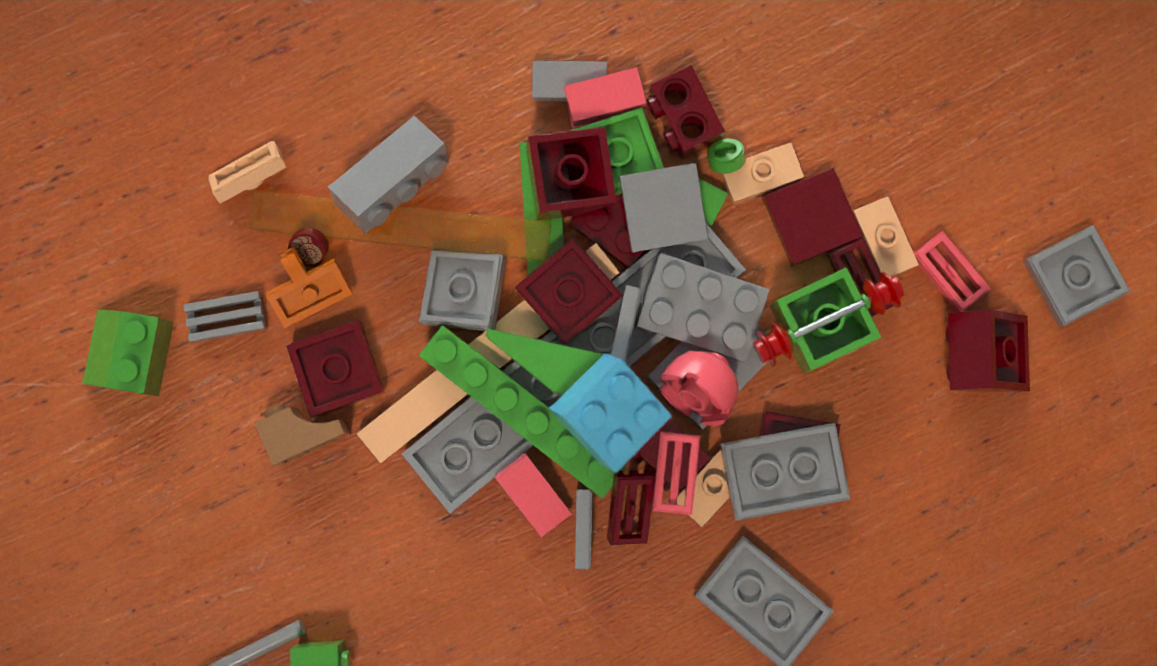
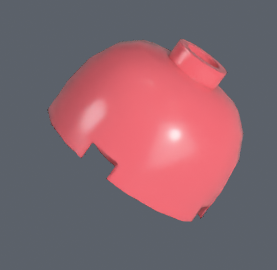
M689 351L675 358L659 378V382L663 381L660 391L666 400L687 417L690 416L691 411L702 416L703 418L699 423L704 425L719 426L724 424L737 401L739 385L736 376L726 358L715 352Z

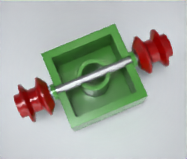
M846 267L776 300L770 307L779 325L772 324V333L767 336L757 331L758 340L753 342L754 349L762 363L768 361L773 367L776 366L777 356L783 354L786 358L791 359L792 354H794L803 374L810 372L881 338L868 309L870 308L874 312L884 315L885 305L889 303L899 308L901 306L900 298L904 296L903 288L895 276L889 277L885 272H881L880 282L874 284L869 279L864 281L863 294L860 295Z

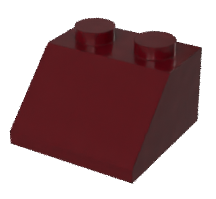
M605 127L528 136L526 153L537 221L576 216L617 203Z
M996 310L948 313V325L945 334L946 340L949 343V363L947 364L946 373L950 381V390L977 392L1030 391L1028 316Z

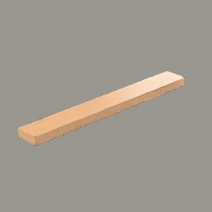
M597 243L585 251L609 280L620 273ZM523 300L496 322L495 330L537 339L549 330V327L531 306ZM484 331L468 345L500 369L511 358L489 341L485 336L486 331ZM436 370L360 430L357 435L377 460L382 463L464 398L467 393Z

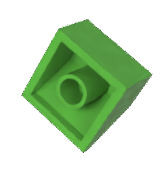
M97 309L82 384L159 396L173 322L159 317Z

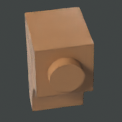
M280 404L264 411L263 415L265 418L255 422L272 466L284 465L351 434L345 420L337 419L327 423H314L304 418L299 408H286L285 404Z

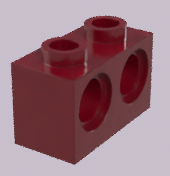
M692 65L650 85V98L646 99L648 108L655 120L661 118L666 128V131L663 132L665 142L672 153L678 152L681 160L710 147L714 142L723 138L725 130ZM675 91L680 93L685 101L679 105H672L667 102L665 95ZM687 124L696 125L700 129L701 135L697 138H688L682 133L681 128Z

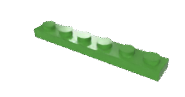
M443 325L440 327L418 356L603 499L613 486L614 472L599 464L549 410V407ZM623 466L620 470L623 472L626 467Z

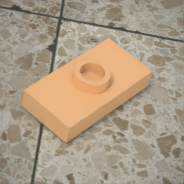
M271 141L210 174L208 178L213 195L221 204L244 190L257 188L263 183L264 179L286 168V164L280 149L274 141Z
M791 142L748 157L745 164L739 170L721 174L732 205L795 183L804 178Z
M888 196L853 211L863 238L880 272H885L891 277L919 265Z
M721 449L696 475L693 512L689 516L701 527L730 497ZM686 486L678 494V506H684Z

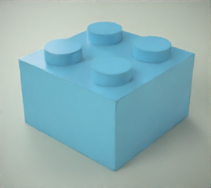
M605 353L549 408L595 460L614 473H617L672 417L622 359Z

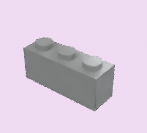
M413 116L328 187L335 206L364 234L373 227L382 225L396 207L402 202L410 201L423 184L429 179L438 177L445 170L446 165L449 163L445 143Z

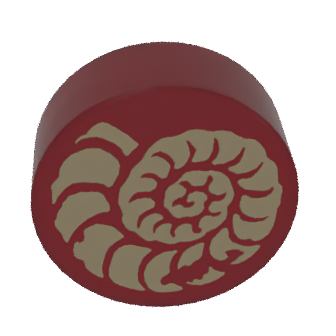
M304 227L294 233L289 241L288 249L295 247L304 266L313 267L319 265L324 260L329 250V243L324 234L317 229Z

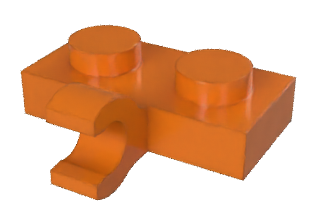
M295 247L280 253L282 257L280 261L291 280L266 292V298L284 328L353 295L352 289L335 258L306 271Z

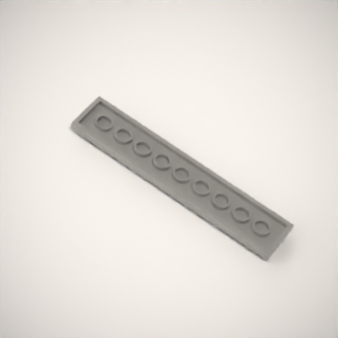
M706 222L707 240L652 249L612 281L623 296L626 285L637 287L641 290L626 359L628 367L665 338V336L635 327L659 253L738 278L746 271ZM623 297L566 346L602 355L604 353L611 355ZM552 331L541 339V341L563 345ZM515 361L502 371L549 408L561 397V395L550 391ZM470 397L405 450L402 455L449 514H451L494 479L497 473L534 445L474 398Z

